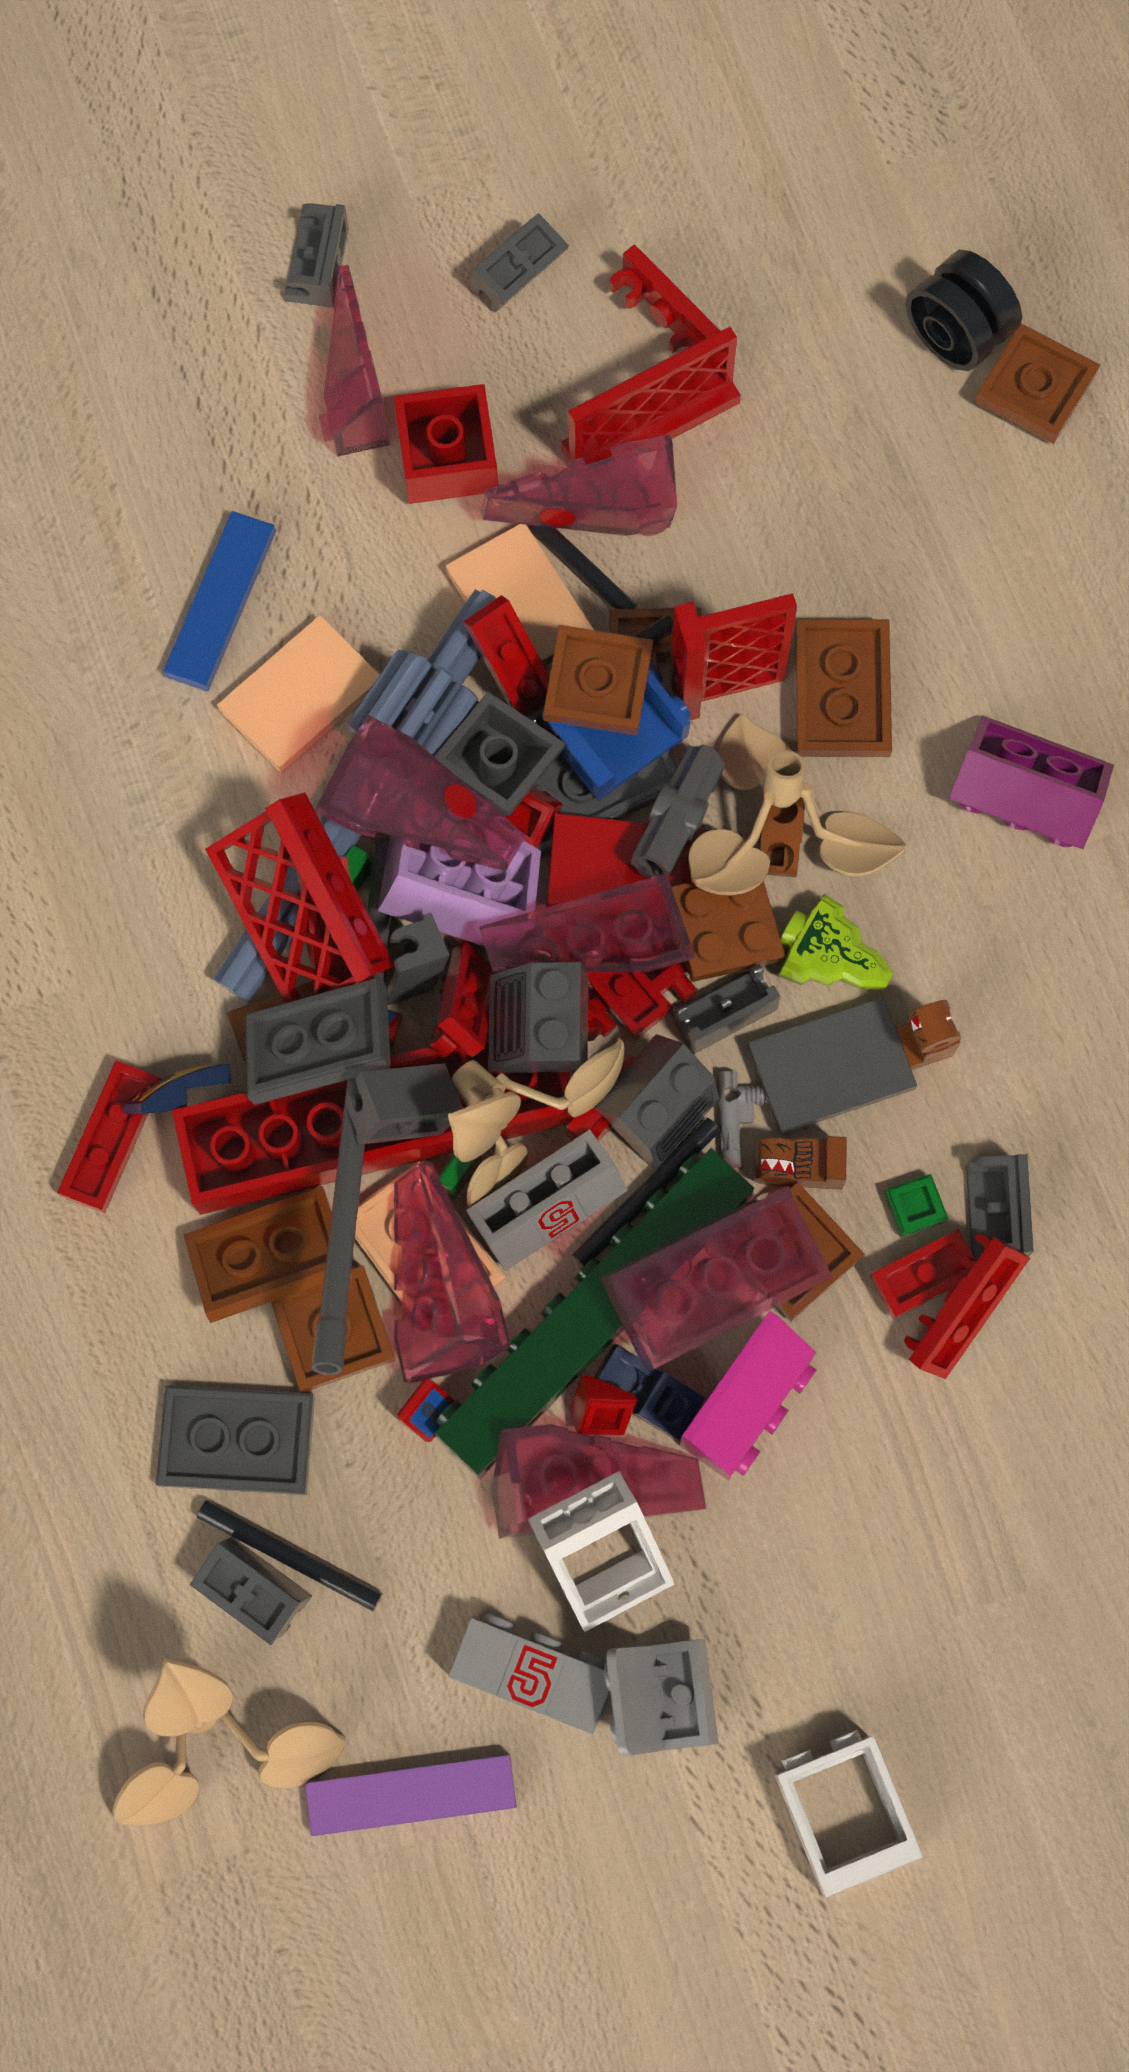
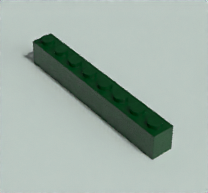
M712 1148L703 1157L694 1153L677 1171L676 1174L681 1179L669 1192L663 1187L660 1188L646 1202L643 1209L647 1214L635 1227L629 1222L626 1223L612 1237L609 1244L613 1249L601 1262L595 1257L592 1258L575 1276V1280L579 1282L577 1287L567 1297L561 1292L558 1293L544 1307L540 1314L545 1320L532 1333L527 1328L523 1329L506 1348L511 1355L498 1368L492 1364L488 1365L471 1384L476 1391L463 1404L458 1400L453 1401L437 1418L436 1422L441 1427L435 1432L436 1437L479 1479L499 1461L750 1200L754 1187Z

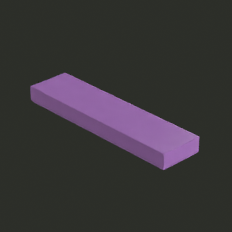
M510 1755L305 1783L311 1836L517 1808Z

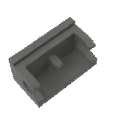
M303 204L301 215L305 216H300L298 235L290 274L287 278V287L284 293L285 301L334 308L349 231L345 205Z
M537 213L473 269L468 288L476 296L484 291L492 302L490 309L493 312H497L551 263L558 259L568 249L569 245Z
M432 913L422 915L418 922L396 929L390 937L391 943H399L403 939L408 940L402 954L392 957L395 966L384 972L386 974L390 970H395L387 988V1005L432 991L439 980L450 955Z
M760 964L755 965L748 971L692 1001L676 1007L671 1012L674 1021L693 1054L702 1051L778 1009L781 996L774 985L770 987L767 985L763 977L764 969Z
M445 1063L363 1071L356 1077L357 1088L362 1097L363 1106H361L360 1098L357 1094L346 1096L347 1108L357 1133L355 1138L358 1145L442 1135L450 1126L448 1114L463 1109Z
M1028 1155L977 1157V1162H969L967 1164L971 1250L975 1260L977 1261L984 1252L983 1245L975 1239L978 1233L992 1239L995 1237L1030 1256L1034 1249Z
M234 1537L217 1543L189 1584L269 1645H272L276 1639L288 1631L291 1627L289 1623L293 1617L306 1606L312 1597L310 1593Z

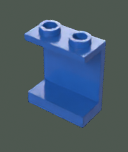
M651 661L638 736L543 721L542 714V728L565 743V748L561 752L562 756L598 801L688 737L690 728L689 718H691L690 711L679 696L674 694L670 697L660 684L662 682L661 674Z

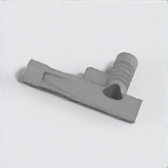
M737 1071L718 1072L721 1157L733 1168L741 1167L739 1124L753 1123V1105L755 1103L757 1105L760 1103L768 1105V1098L763 1086H746V1088L738 1086ZM729 1089L737 1093L739 1097L728 1102L725 1099V1090Z

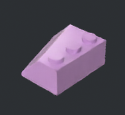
M413 771L389 838L378 911L412 923L420 921L422 915L432 913L440 932L513 955L534 922L541 851L494 821L482 823L473 816L468 818L459 817L450 810L444 798L425 787L428 780Z

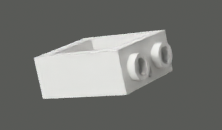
M619 1471L528 1518L584 1632L675 1585L641 1509ZM630 1524L642 1551L575 1586L562 1558ZM628 1595L625 1600H620L623 1596Z
M858 1730L830 1740L829 1743L832 1751L813 1758L809 1749L782 1760L785 1770L774 1774L820 1891L825 1897L923 1858L874 1736L861 1738ZM863 1754L897 1840L827 1868L793 1782Z

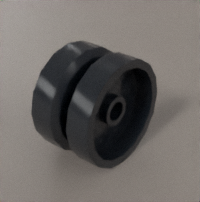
M959 249L951 254L935 269L934 276L930 275L907 294L905 302L908 319L916 334L927 348L942 362L962 371H970L976 368L992 353L994 345L996 346L1004 342L1020 327L1023 318L1020 302L1012 286L1001 272L988 260L968 250Z

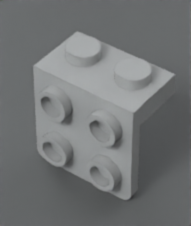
M705 1639L608 1650L607 1662L604 1666V1680L606 1687L611 1692L613 1708L610 1730L612 1739L617 1745L621 1756L719 1744Z

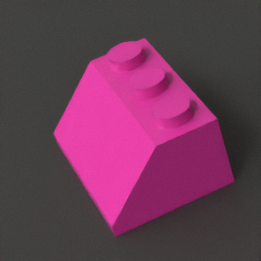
M769 1311L686 1429L679 1446L728 1481L735 1471L744 1476L761 1452L753 1444L762 1431L765 1430L772 1435L789 1410L781 1404L791 1389L801 1394L817 1371L816 1368L809 1364L816 1352L780 1317Z

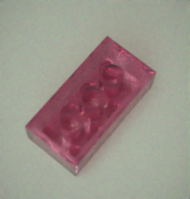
M786 1186L774 1188L599 1278L643 1367L656 1369L832 1278V1275L789 1187Z

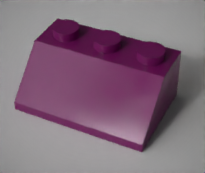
M982 715L949 799L958 802L963 809L969 812H985L999 817L1005 824L1014 829H1030L1046 835L1056 845L1062 847L1075 846L1084 849L1105 800L1114 764Z

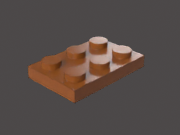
M796 619L797 754L801 757H890L892 753L889 619Z
M323 1185L184 1234L205 1314L210 1323L324 1283L332 1210Z

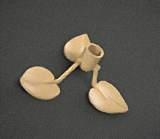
M741 714L727 730L719 748L718 755L726 762L721 777L726 783L739 790H750L761 784L764 791L761 809L752 832L746 841L734 831L725 829L710 830L699 836L692 844L688 863L691 882L704 891L717 895H738L753 890L764 881L769 871V857L763 851L753 846L758 841L771 806L789 807L800 797L803 798L816 837L823 839L820 846L821 859L832 870L840 874L854 877L872 874L899 857L904 852L906 844L887 827L864 815L853 812L831 814L826 819L824 829L821 826L811 797L812 786L808 783H803L806 770L804 759L799 754L793 752L785 741L760 728L744 714Z
M618 1037L617 1042L613 1046L602 1050L582 1064L568 1082L565 1096L560 1098L552 1097L514 1082L503 1073L495 1078L475 1060L465 1063L456 1071L452 1081L459 1099L467 1107L448 1114L453 1132L455 1156L462 1162H468L485 1153L494 1144L496 1146L495 1155L485 1159L478 1166L470 1180L467 1191V1205L469 1208L519 1176L525 1166L528 1156L527 1148L520 1142L507 1148L506 1142L500 1135L501 1130L507 1126L520 1108L521 1098L516 1093L560 1110L568 1107V1113L572 1117L580 1116L600 1103L614 1086L624 1059L623 1040ZM505 1089H509V1090H511V1091H514V1092H506V1093H504Z
M164 1658L158 1679L146 1700L143 1717L147 1728L153 1733L168 1737L176 1736V1761L172 1768L163 1762H153L132 1774L122 1786L113 1806L114 1820L116 1823L120 1822L123 1825H152L175 1819L187 1811L198 1796L199 1783L195 1775L183 1772L186 1767V1733H203L214 1726L216 1719L221 1718L256 1760L264 1761L259 1768L258 1776L262 1783L276 1788L297 1787L323 1774L341 1754L346 1738L323 1723L302 1721L289 1724L276 1732L268 1741L267 1750L261 1749L229 1714L228 1710L231 1707L233 1695L226 1681L198 1666Z

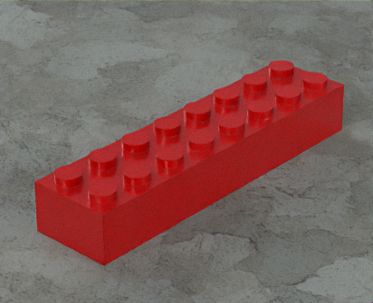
M489 1032L486 1036L485 1048L474 1057H470L460 1046L444 1058L432 1047L390 1056L391 1068L389 1069L445 1063L452 1079L461 1066L475 1060L488 1071ZM569 1072L503 1073L514 1082L555 1098L565 1096V1089L570 1081ZM490 1073V1074L496 1078V1077H497L499 1074H501V1073ZM347 1080L256 1105L249 1100L247 1092L171 1110L191 1202L198 1213L203 1215L335 1182ZM505 1089L504 1093H506V1092H514V1091H511V1090H509V1089ZM516 1093L521 1098L520 1108L507 1126L501 1130L500 1135L504 1140L567 1125L574 1117L568 1113V1107L560 1110ZM461 1101L463 1108H466L467 1106ZM451 1125L442 1135L365 1144L362 1175L454 1153Z

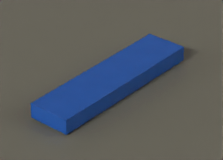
M235 511L231 512L163 670L166 678L207 692L209 691L275 536V525Z

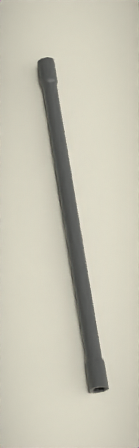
M379 838L372 844L367 912L387 948L391 915L379 912L378 906L389 838ZM384 972L370 979L380 977L384 980ZM356 1077L347 1080L320 1318L316 1324L311 1364L313 1371L324 1375H336L343 1371L347 1336L345 1321L365 1144L358 1145L355 1135L357 1133L346 1103L347 1095L357 1094L360 1098L361 1106H363V1100L357 1088Z

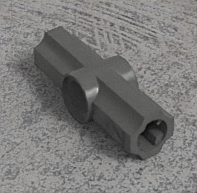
M703 744L700 746H689L670 784L665 783L650 813L649 825L645 833L642 834L630 864L638 870L640 875L653 881L660 879L667 881L687 841H692L709 806L707 801L711 793L714 792L726 764L716 750Z

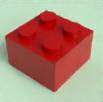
M485 384L394 396L409 504L498 492L497 463Z

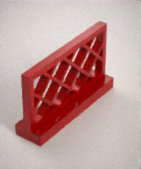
M730 326L568 411L569 438L561 441V450L583 485L740 404L741 394L733 383L737 336Z
M793 593L700 617L697 616L694 602L674 606L669 682L673 695L679 696L689 709L691 714L689 721L700 718L701 702L784 681L797 611V603Z
M306 792L277 800L266 807L265 812L205 849L285 1003L301 999L295 988L297 973L315 980L313 995L369 980L395 966ZM270 822H273L281 838L279 852L261 845L264 827ZM251 835L250 841L244 839L247 836ZM233 845L248 850L244 873L233 869L225 853V850ZM259 855L276 861L272 884L255 877ZM288 866L297 869L304 882L301 895L284 889ZM253 887L270 894L266 916L256 912L250 901ZM281 898L299 905L295 927L277 920ZM310 909L319 912L326 924L324 938L306 932ZM275 930L293 937L289 959L278 955L273 946ZM304 942L322 948L318 970L300 963ZM333 953L343 957L352 977L344 981L328 974ZM326 985L332 987L331 989L325 991Z

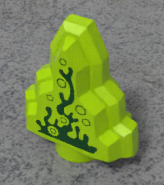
M823 894L808 916L797 910L781 937L782 946L789 951L780 969L779 977L799 985L812 980L829 986L842 980L859 989L885 990L894 974L877 950L862 943L860 927L844 917V906L826 894Z

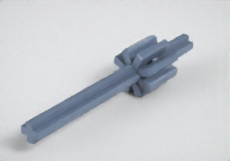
M475 589L428 660L414 652L396 651L349 720V729L354 732V736L363 745L367 746L368 749L320 819L338 855L346 856L352 845L356 844L403 772L411 776L414 771L428 780L427 782L430 783L432 781V759L479 703L477 696L468 687L462 685L481 657L463 621L495 600L496 597L484 590L480 592ZM288 866L284 889L300 894L297 869ZM270 895L258 913L266 916ZM281 898L277 920L295 927L299 905ZM247 929L213 980L249 1003L269 974V971ZM275 930L273 946L278 955L281 956L293 937Z

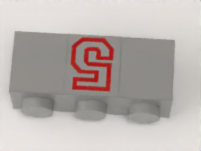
M589 1129L468 1208L466 1212L504 1271L578 1225L628 1190L614 1162Z
M485 1613L482 1622L473 1618L470 1619L448 1677L588 1733H594L609 1693L604 1680V1666L607 1660L581 1650L578 1658L574 1659L558 1652L561 1642L536 1632H532L530 1640L511 1634L513 1623Z

